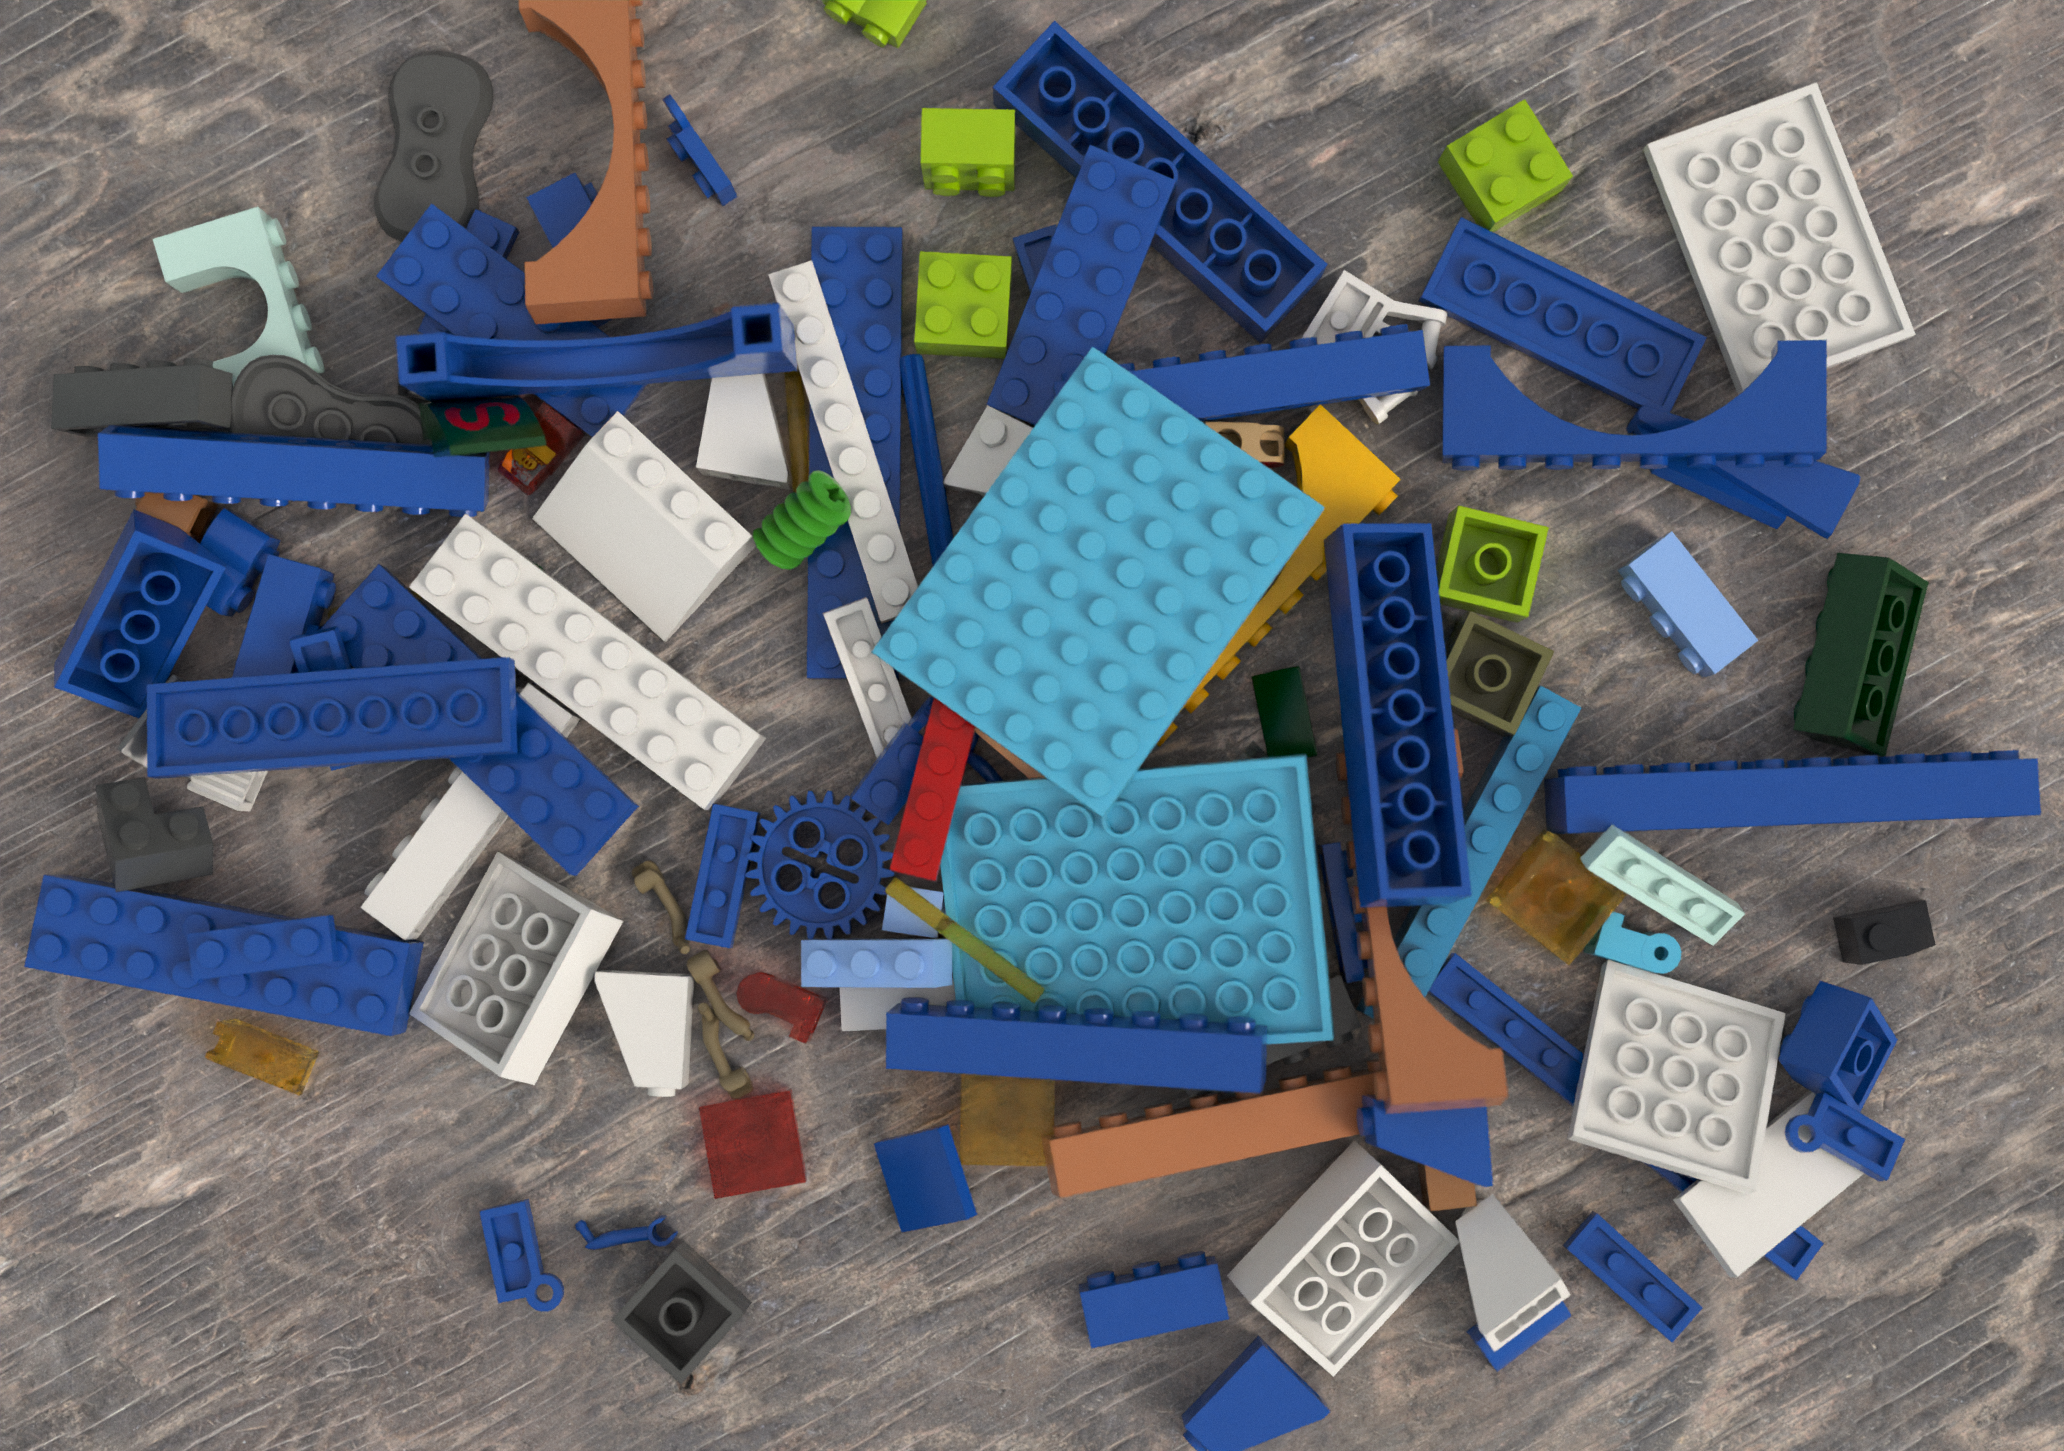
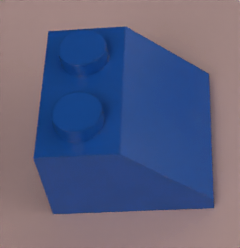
M1819 981L1813 995H1809L1805 999L1801 1008V1017L1792 1034H1788L1783 1040L1778 1060L1795 1082L1814 1094L1825 1092L1856 1111L1861 1112L1898 1039L1871 997Z

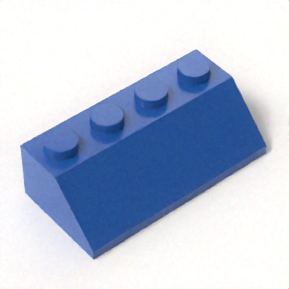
M134 509L54 663V688L140 718L147 709V684L166 682L226 568V563L179 527Z

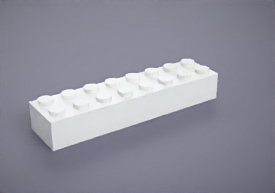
M467 514L462 517L409 586V588L499 656L514 659L515 668L704 810L712 811L713 803L717 804L766 740L765 736L479 521Z

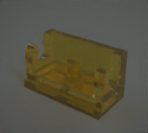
M235 1018L217 1022L213 1034L218 1036L219 1040L213 1050L207 1051L205 1055L207 1060L264 1081L290 1093L303 1094L319 1051Z

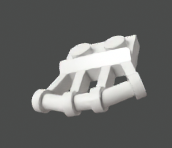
M1344 270L1302 338L1317 337L1319 345L1336 342L1335 335L1345 332L1362 331L1363 338L1373 337V335L1381 336L1380 329L1390 326L1383 322L1386 315L1419 321L1422 323L1428 369L1431 370L1438 361L1436 349L1440 327L1446 325L1447 312L1436 308L1394 301ZM1418 391L1359 399L1369 418L1379 425L1388 418L1387 413L1409 396H1416Z

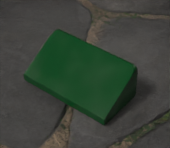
M1294 666L1251 676L1267 755L1269 757L1306 754L1307 758L1317 756L1300 667Z

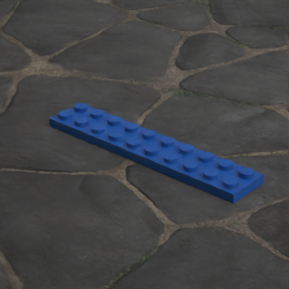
M812 227L811 260L901 532L902 379L899 360L902 357L903 229L902 227ZM810 405L809 475L813 471L820 470L834 478ZM848 521L840 525L836 532L828 536L824 543L816 547L808 557L807 679L847 680L825 621L824 612L867 597L881 637L894 621L891 620L885 623L880 621ZM893 668L896 678L899 680V672Z

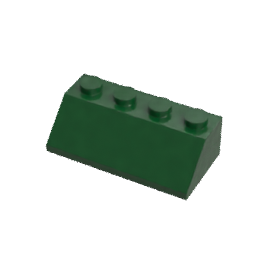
M1837 553L1834 567L1830 569L1827 576L1828 592L1824 608L1816 620L1817 636L1813 652L1805 664L1806 680L1802 696L1794 708L1795 724L1793 730L1820 742L1869 755H1878V757L1886 756L1929 582L1889 557Z

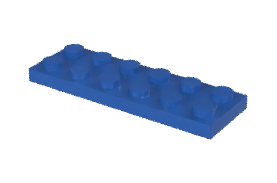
M1089 145L986 405L1036 425L1054 400L1052 386L1054 382L1062 381L1061 374L1075 371L1092 347L1106 355L1177 180Z
M432 203L376 275L379 280L456 336L503 340H576L610 337L589 321L535 324L525 306V273ZM647 384L535 393L534 395L589 436L593 437L617 411L624 416Z
M1463 217L1457 222L1419 299V302L1431 308L1446 311L1447 316L1636 409H1639L1641 405H1648L1670 413L1707 338Z

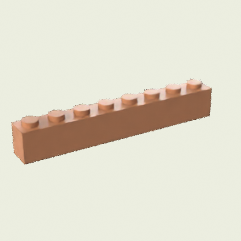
M1379 1058L1367 1061L1368 1069L1351 1072L1350 1066L1323 1070L1324 1078L1307 1081L1306 1075L1279 1079L1280 1087L1264 1091L1262 1089L1261 1093L1235 1092V1097L1218 1100L1217 1093L1204 1094L1189 1098L1190 1106L1173 1109L1172 1103H1161L1145 1107L1144 1116L1127 1119L1126 1112H1119L1098 1117L1100 1125L1082 1128L1079 1121L1053 1126L1054 1134L1041 1137L1051 1192L1057 1197L1063 1198L1359 1135L1357 1109L1358 1107H1363L1362 1095L1375 1094L1374 1072L1380 1071Z

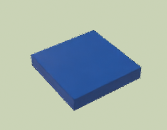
M949 1124L886 1138L874 1143L901 1232L963 1221L977 1215Z

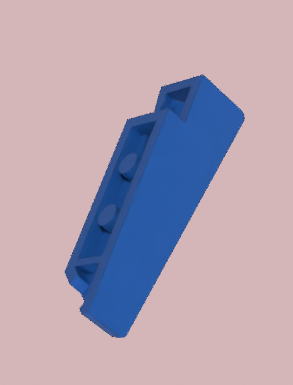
M1641 405L1627 424L1626 430L1629 434L1634 435L1653 434L1680 428L1695 421L1648 405ZM1784 460L1765 461V466L1759 468L1735 467V461H1716V467L1694 469L1687 467V461H1668L1667 468L1649 469L1651 474L1775 529H1778L1786 520V516H1789L1826 539L1835 530L1861 479L1858 474L1813 460V466L1805 468L1784 467Z

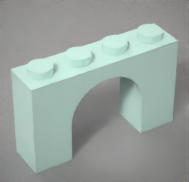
M254 207L153 239L165 282L181 293L230 278L254 280L259 283L264 291L268 304V317L261 336L247 350L213 362V368L233 373L232 389L242 369L250 361L261 356H289L308 365L318 374L324 373L325 369L320 353L315 346L311 347L306 331L312 329L311 321L304 305L297 302L294 288L299 287V282L291 262H285L281 246L286 244V238L277 218L272 219L262 209Z

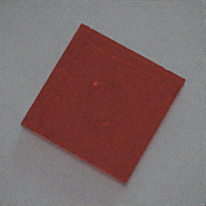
M792 1089L701 1105L699 1107L715 1199L807 1182Z

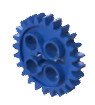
M808 791L807 801L804 805L801 804L796 796L792 795L789 797L791 810L786 812L778 805L773 806L777 820L772 822L761 818L759 822L767 833L765 836L751 835L750 837L754 843L760 846L759 852L747 853L745 858L757 862V869L745 873L746 877L759 879L760 885L755 887L750 894L751 896L765 895L767 900L759 910L762 913L775 908L778 912L773 924L778 926L786 919L790 920L789 934L795 935L802 925L807 926L808 939L815 938L818 928H823L827 939H833L836 925H839L846 935L851 934V919L855 918L862 925H866L868 919L864 910L869 908L879 912L882 909L874 897L876 894L887 895L888 888L881 884L882 878L895 876L896 872L884 868V861L892 859L893 852L882 851L881 845L891 838L890 834L876 836L874 830L879 826L881 820L875 818L866 822L863 818L867 810L862 806L858 807L854 812L851 811L852 799L848 795L842 799L839 805L835 804L833 791L826 792L823 803H818L814 791ZM805 822H813L820 830V839L812 848H804L797 841V830ZM848 839H855L863 848L862 859L853 866L844 864L839 858L838 853L841 844ZM790 847L810 857L818 858L825 852L828 854L826 859L828 864L858 875L859 881L852 883L827 872L821 873L819 878L814 876L815 867L784 855L783 848ZM789 864L797 866L802 872L803 877L801 885L794 891L786 890L779 881L780 871ZM829 882H837L845 890V901L840 907L835 909L826 906L821 897L822 889Z

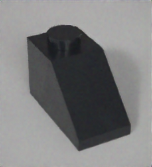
M1926 900L1833 917L1843 963L1864 965L1908 956L1936 945Z

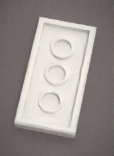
M1811 1091L1805 1093L1767 1124L1756 1191L1747 1194L1698 1179L1673 1199L1730 1278L1740 1276L1864 1174L1822 1148L1813 1152L1800 1153L1789 1146L1785 1138L1786 1124L1795 1116L1807 1115L1816 1095ZM1801 1125L1798 1129V1136L1803 1142L1807 1143L1811 1138V1131L1807 1126Z

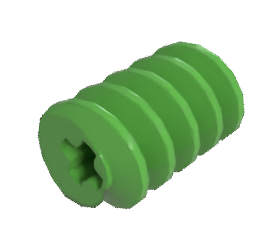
M820 470L813 471L809 475L808 481L801 482L796 492L787 495L785 503L778 504L773 510V514L764 517L762 528L753 530V539L756 547L772 565L789 570L798 567L804 558L809 557L816 547L821 546L828 536L833 535L840 525L848 521L851 516V505L848 496L840 484L829 474Z

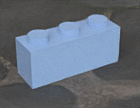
M1672 531L1657 539L1617 570L1624 578L1621 580V584L1626 593L1634 601L1643 602L1652 614L1649 619L1653 627L1664 638L1670 637L1681 650L1678 653L1680 661L1691 673H1699L1702 678L1714 675L1758 641L1756 636Z
M820 938L801 940V987L937 988L952 985V938Z

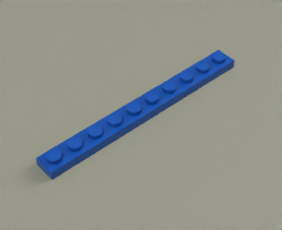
M1451 953L1441 967L1428 993L1496 1047L1502 1048L1506 1055L1574 1107L1584 1054L1459 955ZM1645 1163L1680 1192H1683L1698 1180L1694 1177ZM1799 1226L1763 1257L1789 1278L1797 1281L1824 1243L1803 1226Z

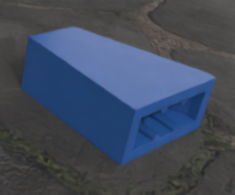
M1375 1094L1362 1095L1363 1107H1358L1357 1126L1359 1134L1365 1136L1366 1143L1482 1187L1493 1186L1487 1107L1385 1114L1384 1100L1377 1101Z
M1258 1335L1181 1417L1184 1427L1187 1429L1183 1436L1195 1450L1243 1451L1324 1419L1331 1411L1325 1400Z

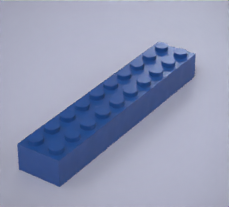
M2019 750L1989 751L1988 753L1952 752L1937 755L1901 754L1878 757V755L1851 756L1833 759V766L1831 765V757L1802 758V760H1788L1787 768L1784 766V759H1766L1741 762V770H1738L1737 761H1715L1695 764V771H1691L1690 763H1665L1649 766V773H1644L1643 764L1616 765L1614 767H1604V775H1597L1596 766H1581L1557 769V778L1544 780L1547 834L1605 832L1611 825L1616 826L1622 831L2041 815L2038 758L2019 759Z

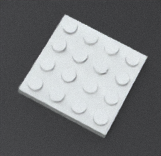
M1606 960L1601 967L1567 1139L1750 1194L1756 1191L1786 1013L1612 960Z

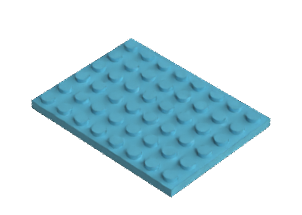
M1092 347L872 650V653L1104 818L1323 513L1325 507Z
M1306 754L1138 769L1104 818L1046 777L961 784L940 865L948 937L952 938V972L956 1000L973 1001L975 1008L990 1009L996 1003H1016L1020 1005V1010L1038 1011V1008L1041 1006L1056 1005L1066 1007L1067 1013L1085 1014V1010L1091 1008H1105L1112 1010L1113 1016L1132 1017V1013L1137 1011H1153L1160 1013V1019L1179 1020V1016L1183 1014H1201L1208 1017V1022L1227 1023V1018L1250 1017L1256 1020L1255 1025H1267V1044L1334 1040L1335 1033Z

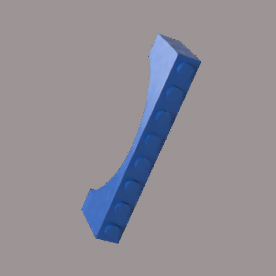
M779 303L731 307L729 312L694 324L649 333L607 338L503 340L447 335L444 332L396 336L399 384L430 402L797 371L794 325Z
M1827 340L1777 341L1771 350V362L1741 394L1724 407L1680 428L1641 435L1608 434L1585 429L1564 421L1542 409L1526 397L1503 374L1491 358V345L1444 346L1443 463H1452V469L1476 470L1480 468V463H1498V468L1502 470H1521L1526 468V462H1545V468L1552 470L1573 468V462H1592V468L1617 469L1621 467V462H1640V468L1662 469L1668 467V461H1687V467L1694 469L1716 467V461H1735V467L1759 468L1765 466V461L1784 460V467L1805 468L1813 466V460H1820L1827 452Z

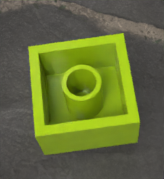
M1525 99L1447 145L1438 160V164L1475 223L1491 232L1497 231L1560 193L1573 177Z
M922 108L921 169L925 189L933 190L934 194L940 196H955L960 194V190H978L979 195L999 197L1005 195V191H1015V110Z
M920 251L914 338L917 354L1005 359L1008 351L1012 256Z
M1458 505L1448 514L1436 566L1440 604L1516 623L1528 618L1549 527Z

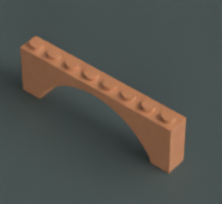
M519 0V11L528 32H542L576 55L595 75L609 97L614 123L613 150L609 168L601 189L589 210L557 246L537 261L524 262L525 306L535 324L646 317V299H653L652 275L650 271H645L644 256L652 255L651 235L649 228H643V214L650 213V196L647 185H642L641 172L649 170L646 143H640V130L647 129V113L644 101H639L638 88L646 87L643 60H637V47H644V30L642 20L636 19V7L643 6V0Z
M1454 729L1460 782L1464 771L1458 729ZM1343 748L1342 753H1336V772L1339 781H1346L1347 797H1341V814L1343 824H1351L1352 831L1345 751ZM1347 841L1346 855L1348 868L1356 869L1354 841ZM1352 886L1354 914H1362L1363 931L1357 932L1358 955L1360 960L1367 959L1369 977H1364L1362 980L1363 998L1365 1006H1373L1375 1024L1368 1025L1369 1048L1371 1053H1378L1380 1071L1374 1072V1091L1377 1101L1384 1100L1385 1114L1501 1106L1508 1098L1502 1048L1489 1049L1465 1035L1447 1021L1426 1000L1411 980L1400 960L1390 930L1387 907L1360 908L1358 886Z

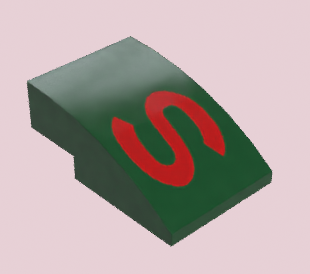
M517 395L419 403L424 440L432 439L434 457L546 446L545 435L536 416L528 404Z

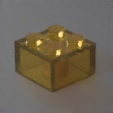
M1543 829L1488 896L1486 901L1567 965H1570L1627 896V893L1586 869L1580 859L1582 856L1556 834Z
M961 1073V1165L1047 1166L1042 1137L1054 1134L1055 1080Z

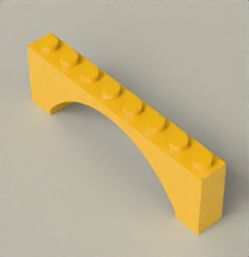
M1321 404L1288 437L1284 446L1293 455L1297 488L1323 505L1325 509L1282 568L1272 587L1254 607L1183 706L1190 714L1209 695L1203 687L1215 675L1223 681L1241 662L1235 655L1246 642L1255 647L1273 628L1266 621L1279 608L1286 614L1303 597L1304 594L1298 587L1309 576L1317 582L1327 571L1324 539L1342 524H1361L1360 522L1372 510L1377 515H1380L1398 496L1391 489L1401 479ZM1172 722L1157 745L1160 747L1178 726Z

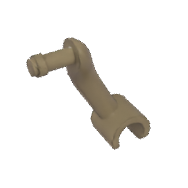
M651 860L645 861L631 871L632 876L635 878L634 884L642 894L651 889L654 890L669 914L673 943L678 946L680 953L687 954L690 951V940H685L688 926L686 915L666 886L664 876L656 863Z
M703 950L689 958L687 968L694 980L701 985L718 1019L735 1034L742 1035L746 1041L753 1040L755 1034L749 1029V1021L733 1011L725 1003L712 979V976L721 972L717 960L711 957L708 950Z
M700 1003L698 1011L702 1015L703 1041L719 1072L721 1086L732 1099H738L749 1094L754 1088L745 1068L742 1066L732 1071L719 1042L718 1017L707 1003Z

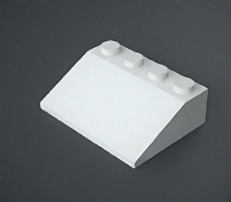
M618 411L584 446L532 518L664 642L677 631L756 547L753 536Z
M497 851L409 1014L498 1076L535 1085L623 921L592 901Z
M1354 1140L1231 1270L1227 1277L1250 1304L1334 1377L1460 1241Z

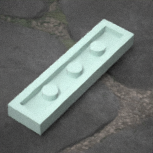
M1611 825L1580 857L1586 869L1712 946L1745 915V912L1736 901L1614 825Z

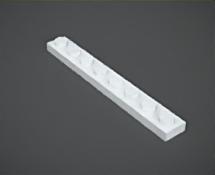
M811 260L768 275L777 303L781 305L794 325L797 365L834 479L848 496L851 505V516L848 522L880 621L885 623L896 619L917 590L918 584Z

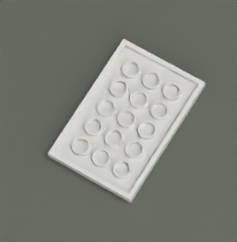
M1817 82L1648 143L1643 148L1738 395L1771 362V350L1777 341L1827 340V368L1916 335Z

